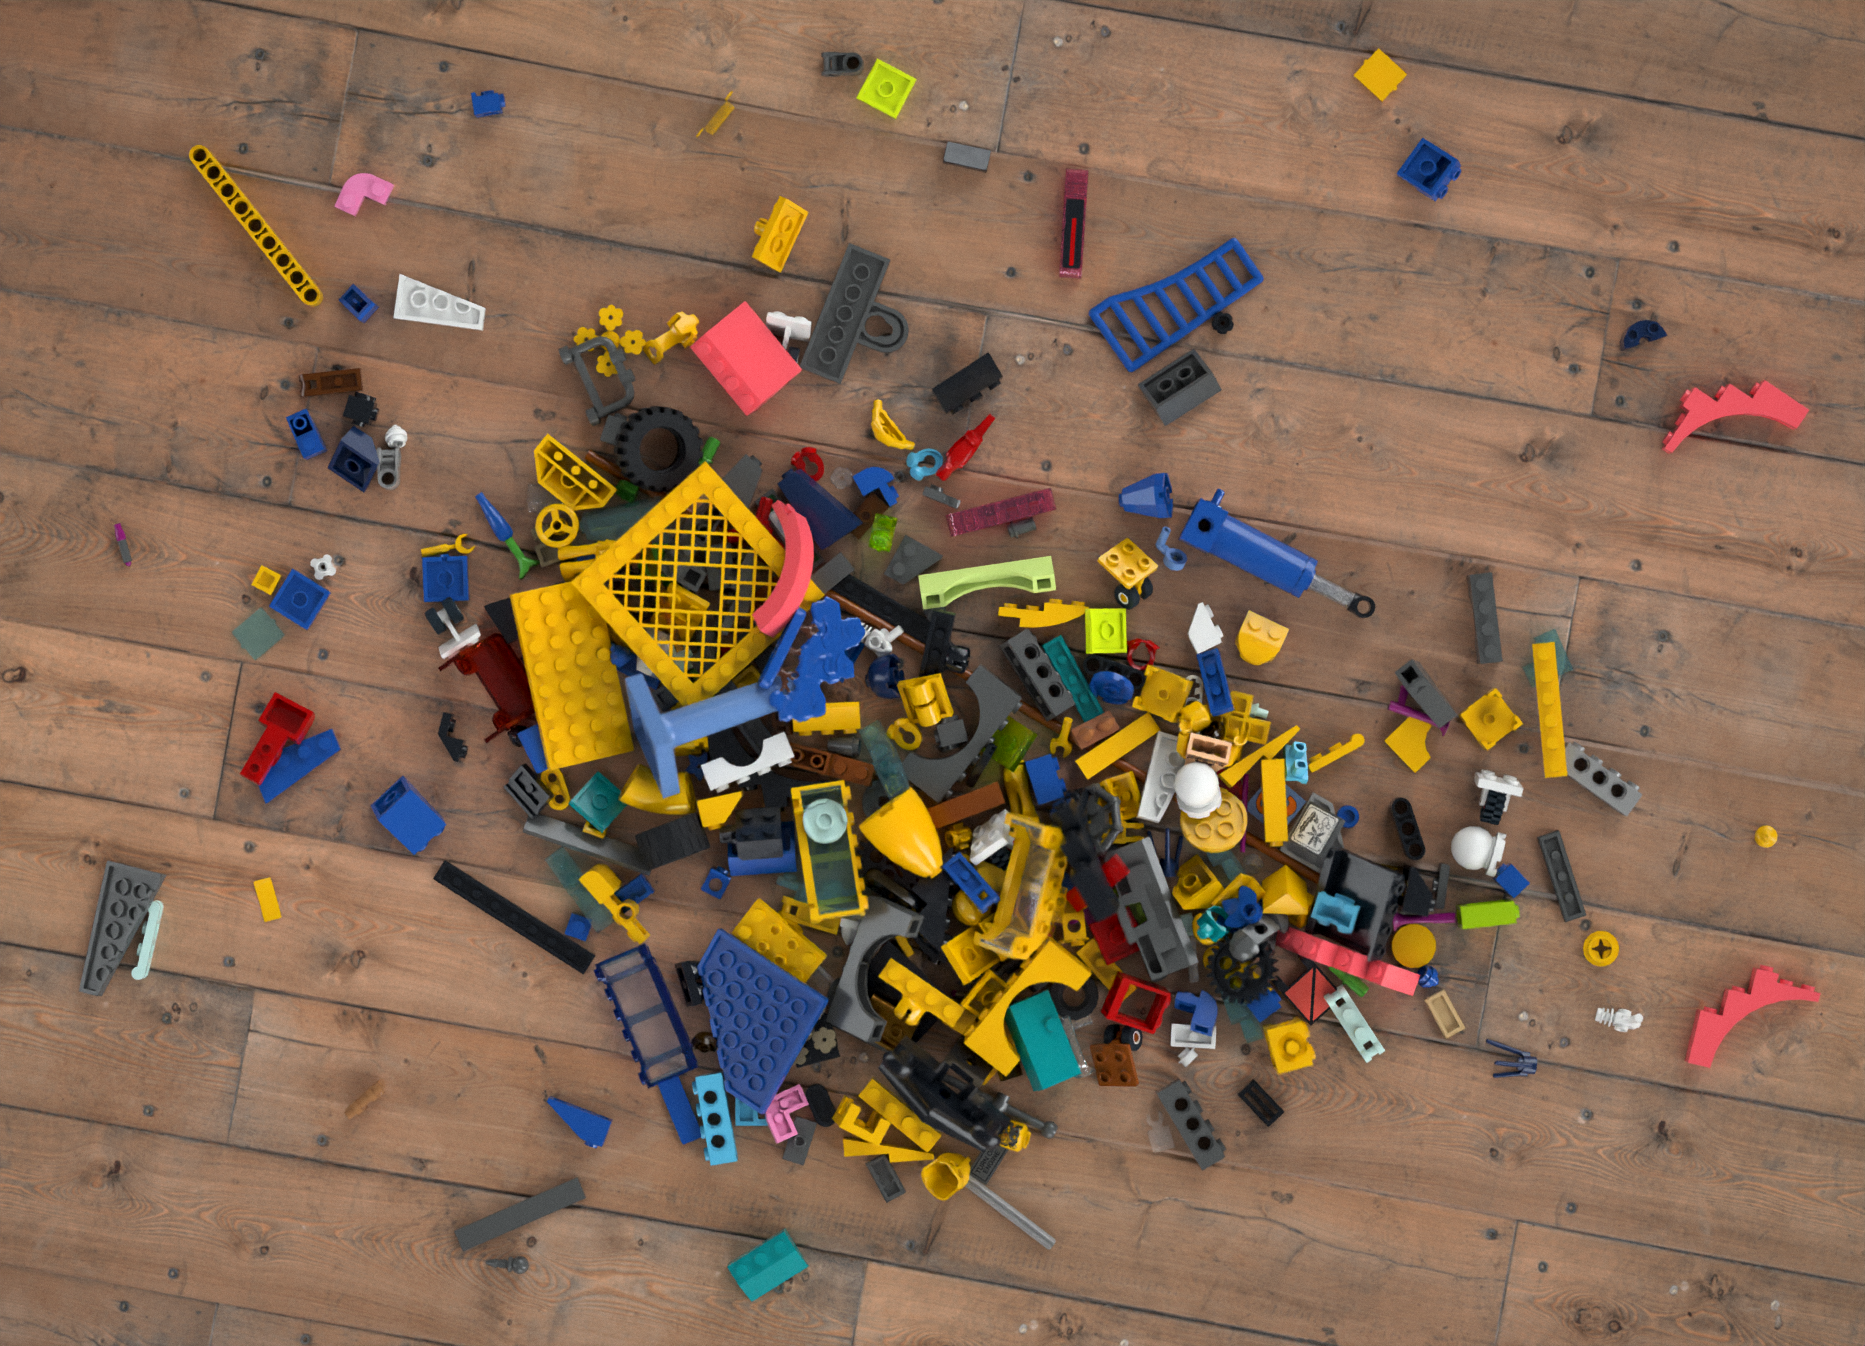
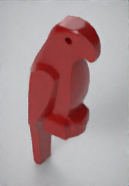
M989 414L974 430H968L945 454L946 460L936 471L935 475L942 481H946L952 472L958 468L962 469L983 442V435L996 418Z

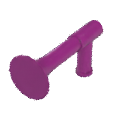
M1401 685L1398 701L1391 700L1388 710L1437 727L1426 713L1405 705L1409 692L1404 685ZM1450 721L1441 728H1438L1442 732V736L1445 735Z
M1397 912L1393 918V929L1396 932L1399 926L1412 923H1456V913H1433L1427 917L1422 915H1404Z

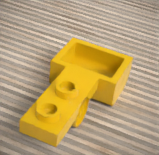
M603 863L596 864L578 879L600 905L603 903L610 910L614 921L618 925L625 927L628 931L627 935L633 942L642 944L650 936L649 932L635 918L639 913L638 904L631 899L621 902L614 894L622 886V881L609 866ZM623 906H627L632 910V916H626L623 913Z

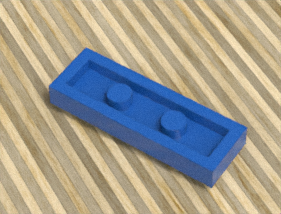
M1215 648L1196 654L1212 716L1215 717L1234 711L1219 649Z

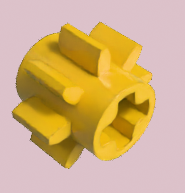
M962 822L948 826L949 831L945 833L946 844L950 848L954 847V851L969 848L968 843L973 838L971 829L968 826L963 827Z

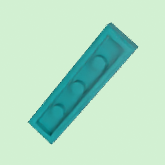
M1060 635L1043 644L1044 652L1048 655L1053 668L1060 674L1061 681L1066 689L1071 692L1076 703L1075 707L1084 723L1103 714L1102 707L1091 692L1087 680L1063 637Z

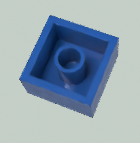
M1051 754L1025 761L1038 805L1064 797L1063 792H1066L1067 789L1064 779H1059L1056 772L1060 770L1057 757L1052 758Z

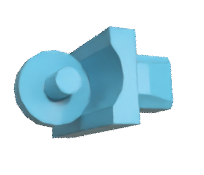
M1295 741L1292 745L1286 744L1283 747L1285 781H1299L1302 784L1308 782L1307 747L1305 743Z

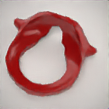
M1140 638L1127 641V661L1131 667L1137 670H1146L1147 665L1154 664L1156 650L1160 646L1151 640H1142ZM1141 642L1145 643L1150 655L1149 662L1144 666H1138L1132 660V654Z

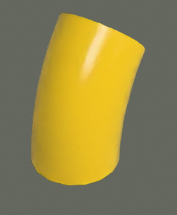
M638 764L633 770L618 799L634 808L657 814L683 815L694 813L696 810L695 792L688 772H677L680 793L663 799L651 769L642 764Z

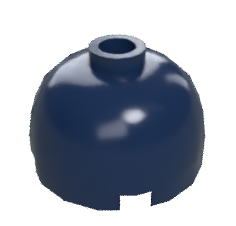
M887 654L876 658L871 662L868 674L865 675L867 687H870L876 696L884 699L901 697L897 684L899 681L905 680L903 670L899 671L897 664L901 662L895 654Z

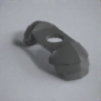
M1263 913L1258 922L1249 924L1242 930H1237L1233 934L1229 946L1232 956L1240 961L1250 959L1259 952L1258 945L1274 933L1280 931L1285 934L1289 929L1287 914ZM1257 925H1262L1266 927L1267 932L1265 934H1258L1254 928Z

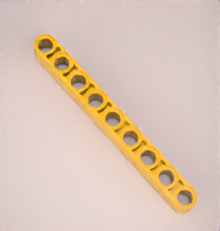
M202 145L192 147L189 152L191 162L302 302L311 307L320 305L323 300V293L211 151ZM199 151H205L206 158L198 162L196 154ZM218 168L220 171L219 177L211 179L210 171ZM233 186V194L225 197L223 193L225 187ZM241 203H246L248 207L244 214H238L237 208ZM259 220L261 222V229L253 232L251 225L254 221ZM269 238H274L275 246L272 249H266L265 242ZM283 255L289 257V263L285 267L279 265V259ZM296 273H302L303 280L299 284L293 283L292 278ZM315 290L317 293L316 299L312 302L307 301V293Z

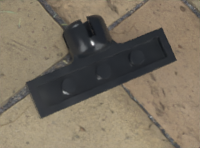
M934 608L919 677L939 673L943 677V672L946 670L962 674L968 667L970 649L951 642L956 613Z

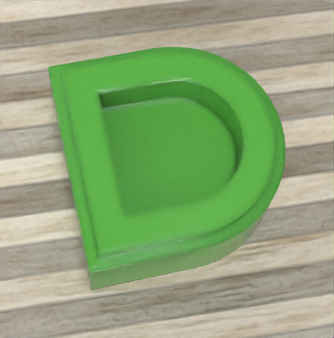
M620 480L615 487L618 489L616 491L617 495L633 504L637 499L639 487L626 480Z

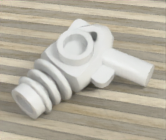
M866 625L864 627L865 635L861 642L865 641L864 645L880 657L892 652L891 642L900 636L904 630L899 625L890 632L886 628L881 629V631L873 630V627L868 629L869 626Z
M1604 1007L1597 1009L1595 1021H1598L1600 1024L1602 1020H1604V1025L1608 1021V1027H1610L1612 1022V1025L1615 1026L1614 1029L1620 1032H1627L1628 1029H1637L1643 1021L1641 1014L1632 1016V1012L1626 1009H1618V1012L1613 1014V1008L1609 1013V1009L1604 1012Z

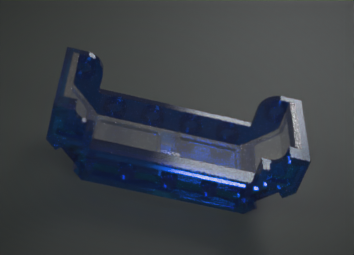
M647 942L595 964L597 968L594 969L595 976L598 982L603 981L606 984L607 988L604 989L609 1001L613 1000L616 1009H613L614 1015L618 1022L622 1021L625 1028L622 1030L626 1042L630 1041L633 1046V1050H631L632 1057L635 1063L639 1062L641 1065V1072L638 1073L642 1085L646 1084L649 1089L698 1068L699 1064L694 1055L691 1040Z

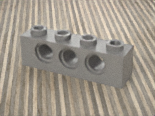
M1575 741L1573 744L1566 742L1565 754L1568 777L1623 816H1628L1642 796L1638 792L1640 788L1631 781L1626 783L1621 780V774L1613 768L1607 770L1602 766L1603 761L1592 754L1591 757L1584 753L1585 748ZM1578 758H1582L1585 761V767L1581 771L1576 770L1574 766ZM1596 771H1600L1603 774V781L1599 784L1593 781V774ZM1615 784L1620 785L1622 789L1621 794L1617 797L1611 794V788Z

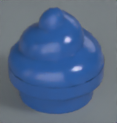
M611 645L610 661L613 665L616 664L619 668L632 659L631 651L628 647Z
M1424 965L1418 970L1417 974L1420 975L1418 984L1420 986L1429 988L1439 984L1438 973L1435 968Z

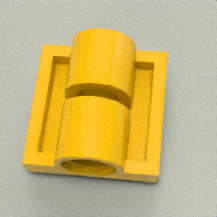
M941 673L898 682L897 687L910 722L914 724L919 723L922 727H928L937 724L941 718L952 717L954 712Z

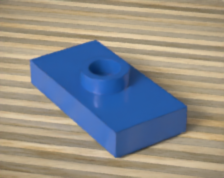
M641 873L614 894L621 902L631 899L638 904L654 893L655 890ZM623 906L622 908L623 913H626L628 910H630V908L627 906Z

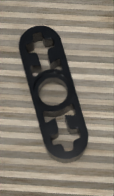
M869 869L863 877L864 884L879 896L916 913L921 909L922 902L916 896L880 871Z

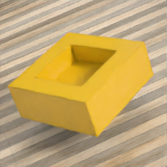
M261 565L251 585L269 595H273L282 575Z

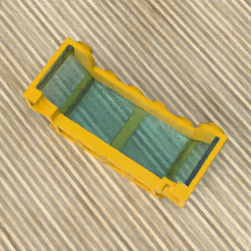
M842 780L791 788L811 924L820 923L821 920L853 915L865 916L864 909H869L867 895L862 896L861 892L865 891L863 877L859 878L858 869H862L860 856H855L854 850L855 847H858L857 835L852 834L851 826L855 825L853 812H848L847 800L851 799L850 786H845V782ZM824 798L841 804L846 811L848 820L846 831L842 837L835 842L827 844L818 843L809 838L803 826V816L807 807L814 801Z

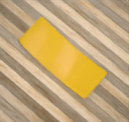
M268 877L254 881L264 922L281 918L271 878Z

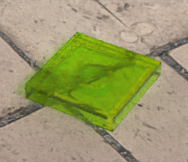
M1007 716L1006 719L1009 721L1002 731L997 729L992 735L995 738L992 743L998 747L991 758L1014 772L1038 734L1010 716Z

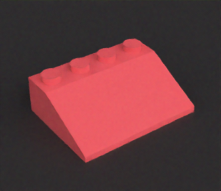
M746 301L707 331L690 347L746 416L757 411L802 371L800 366Z

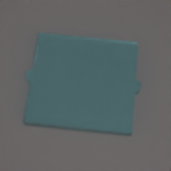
M262 607L232 631V634L242 644L241 648H245L254 660H257L285 636L276 625V620L271 619Z

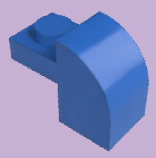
M870 467L852 476L863 497L880 489L889 507L898 503L896 500L899 497L893 485L888 486V483L895 480V478L887 470L880 467Z
M1203 990L1200 997H1196L1190 992L1182 993L1178 991L1174 1008L1193 1014L1190 1030L1212 1037L1218 1012L1215 999Z

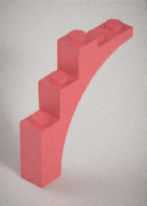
M1766 380L1761 381L1760 384L1756 382L1749 392L1751 397L1731 384H1727L1725 387L1721 386L1714 396L1717 398L1716 401L1696 387L1690 391L1686 389L1680 398L1682 403L1679 406L1686 413L1679 415L1674 423L1677 427L1673 433L1669 431L1662 440V443H1664L1662 450L1668 454L1673 453L1683 439L1698 427L1725 416H1761L1777 421L1794 430L1798 428L1809 412V409Z
M1290 926L1285 934L1280 931L1277 932L1276 946L1411 996L1415 992L1420 975L1381 960L1369 962L1367 961L1368 956Z
M1760 965V969L1753 967L1747 993H1745V988L1732 985V989L1725 988L1719 1014H1717L1718 1009L1704 1006L1703 1010L1697 1009L1685 1061L1710 1068L1715 1052L1725 1035L1749 1013L1765 1005L1783 1000L1819 1002L1820 993L1814 991L1815 987L1802 984L1801 988L1793 986L1792 981L1780 979L1778 983L1779 974L1773 972V967Z

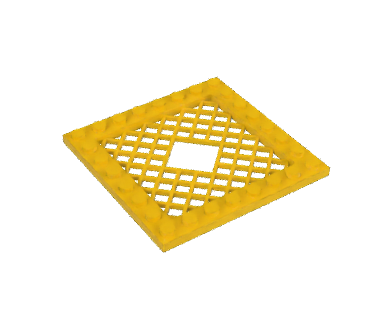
M704 461L576 576L571 583L683 706H687L713 697L781 635L783 629L772 638L761 632L758 625L753 628L754 618L752 614L754 613L755 601H766L771 595V586L777 585V583L772 582V570L780 578L786 551L708 463ZM705 494V496H706L708 499H698V498H699L701 495ZM697 502L709 503L708 515H696ZM712 503L723 516H712ZM693 504L692 515L681 514ZM680 517L692 518V531L679 530ZM696 518L708 519L707 531H695ZM676 519V530L665 529ZM712 519L724 520L723 532H711ZM727 520L739 533L727 532ZM663 532L675 533V546L662 545ZM679 533L691 534V546H678ZM659 534V545L648 544ZM695 534L707 535V547H694ZM711 535L723 536L722 548L710 547ZM727 536H739L738 549L726 548ZM742 537L754 550L742 549ZM643 548L642 560L631 559ZM646 548H659L658 561L646 560ZM662 548L675 549L674 561H662ZM678 549L690 550V562H677ZM694 550L706 551V563L693 562ZM710 551H722L721 564L709 563ZM726 552H738L737 565L725 564ZM741 553H754L753 565H741ZM757 554L768 566H757ZM630 563H642L641 576L629 575ZM645 563L658 564L657 576H645ZM626 564L625 575L615 574ZM661 564L674 565L673 577H661ZM677 565L721 567L719 611L675 609ZM725 568H737L736 581L724 580ZM741 568L753 569L752 581H740ZM756 569L769 570L768 582H756ZM613 578H625V591L612 590ZM608 579H609V590H608V589L606 588V586L604 585V583H605ZM629 579H641L640 592L628 591ZM645 579L657 580L656 592H644ZM811 579L799 606L806 610V612L811 608L812 603L825 596ZM660 580L673 581L672 593H660ZM724 583L736 584V596H723ZM740 584L752 585L751 597H739ZM756 585L768 586L767 598L755 597ZM613 594H624V606ZM628 594L640 595V607H627ZM644 595L656 596L655 608H643ZM660 596L672 597L671 609L659 608ZM723 599L735 600V612H722ZM739 600L751 601L750 613L738 612ZM627 610L639 611V623ZM643 611L655 612V624H642ZM659 612H671L670 625L658 624ZM675 613H687L686 626L674 625ZM690 614H703L702 626H690ZM706 614L719 615L718 627H706ZM722 615L734 616V628H722ZM738 616H750V629L737 628ZM643 627L654 628V640ZM658 628H670V641L657 640ZM674 629H686V640L673 641ZM690 629L702 630L701 642H689ZM705 630L718 631L717 643L705 642ZM721 631H734L733 644L721 643ZM737 632H749L737 643ZM658 644H669V656ZM673 644L685 645V657H672ZM689 645L701 646L700 658H688ZM705 646L717 647L716 659L704 658ZM720 647H732L720 658ZM672 660L684 661V673ZM688 661L700 662V674L687 673ZM704 662H715L703 673ZM688 677L699 678L692 683Z

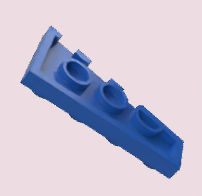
M333 729L305 739L300 745L296 743L283 748L280 759L271 767L261 786H259L266 804L341 750Z

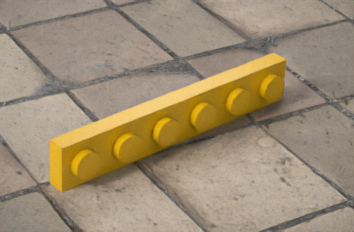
M1555 642L1532 644L1545 778L1568 776Z

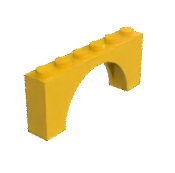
M1050 936L1036 949L1032 957H1028L1022 962L1020 972L1017 975L1015 973L1011 975L1006 982L1008 986L1003 992L999 990L992 999L994 1003L990 1008L985 1007L978 1016L980 1020L976 1025L973 1026L971 1024L963 1034L966 1036L964 1044L1004 1076H1007L1020 1061V1054L1010 1044L1004 1029L1005 1013L1012 999L1021 990L1040 982H1058L1078 991L1091 976V969Z

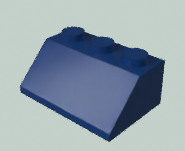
M794 821L782 822L783 857L741 860L738 858L737 844L728 843L730 876L797 872Z

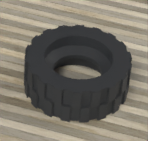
M1091 977L1081 986L1085 992V999L1078 1006H1069L1065 1003L1063 991L1067 985L1052 982L1049 993L1058 1015L1062 1018L1075 1021L1084 1019L1097 1006L1099 999L1098 989Z

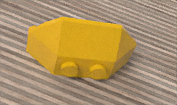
M548 433L534 450L538 483L573 511L604 507L618 490Z

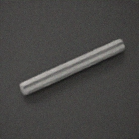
M969 1175V1181L965 1187L1045 1248L1050 1250L1056 1240L973 1176Z

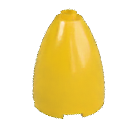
M911 786L893 797L891 801L876 810L859 825L861 832L881 853L900 867L919 876H930L931 878L942 871L940 868L943 864L942 850L935 825L924 803Z

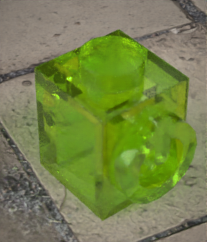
M876 513L868 547L877 549L878 552H890L898 518Z

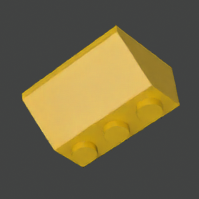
M860 702L826 703V712L820 717H811L809 720L802 722L792 719L793 731L798 732L799 736L812 735V731H821V735L834 734V730L843 729V734L857 733L856 729H861Z

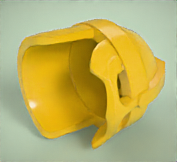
M946 1152L939 1155L922 1169L921 1176L924 1185L939 1200L949 1199L968 1183L970 1175L969 1162L971 1159L969 1156L965 1158L959 1153Z

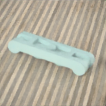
M159 900L152 902L148 909V921H144L142 927L144 939L143 943H139L137 949V956H140L138 966L134 967L131 972L132 977L136 980L146 978L149 974L164 908L163 903Z
M1342 984L1332 994L1328 993L1323 996L1366 1063L1371 1061V1057L1377 1053L1380 1055L1385 1051ZM1343 998L1345 1002L1337 1006L1335 1002ZM1371 1041L1373 1046L1366 1050L1363 1045Z

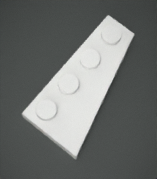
M399 274L394 319L483 331L486 308Z
M1158 731L1137 818L1159 823L1175 793L1174 781L1177 772L1185 766V759L1176 750L1178 736Z

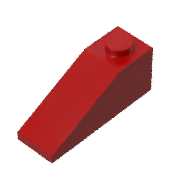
M1117 854L1101 865L1111 887L1130 872ZM1075 886L1067 892L1066 899L1077 913L1087 906Z

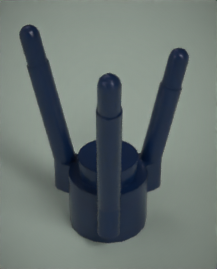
M1169 828L1165 829V858H1160L1159 863L1165 877L1176 876V870H1179L1183 836H1179L1173 862V858H1170ZM1147 831V836H1150V839L1156 852L1151 831Z
M1490 1039L1486 1040L1488 1044L1522 1056L1517 1058V1062L1495 1061V1065L1516 1067L1518 1071L1495 1073L1493 1078L1527 1077L1528 1074L1534 1075L1536 1073L1537 1057L1530 1056V1052L1521 1051Z

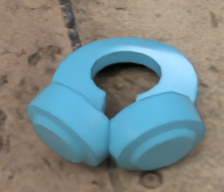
M923 449L917 453L910 452L907 456L906 464L910 467V475L920 481L924 476L936 473L940 466L943 465V457L935 449ZM930 455L935 459V465L932 468L917 466L918 462L923 461L925 456Z

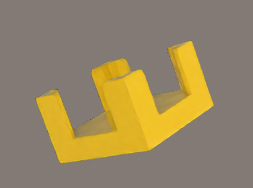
M1147 665L1144 673L1147 676L1140 696L1135 697L1132 707L1160 716L1169 722L1178 723L1180 710L1185 707L1194 681L1156 666Z
M1492 688L1458 714L1481 747L1486 751L1496 745V742L1509 732L1516 730L1523 724L1519 717L1514 715L1504 702L1503 696L1497 688Z
M844 1095L832 1118L840 1128L879 1147L891 1122L885 1120L876 1110L871 1113L867 1123L858 1119L857 1116L861 1108L853 1103L854 1100Z

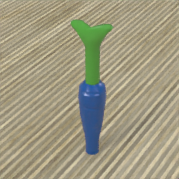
M481 492L475 498L479 502L495 536L508 545L518 560L519 579H523L529 568L539 565L540 562L539 560L527 558L512 537L513 530Z

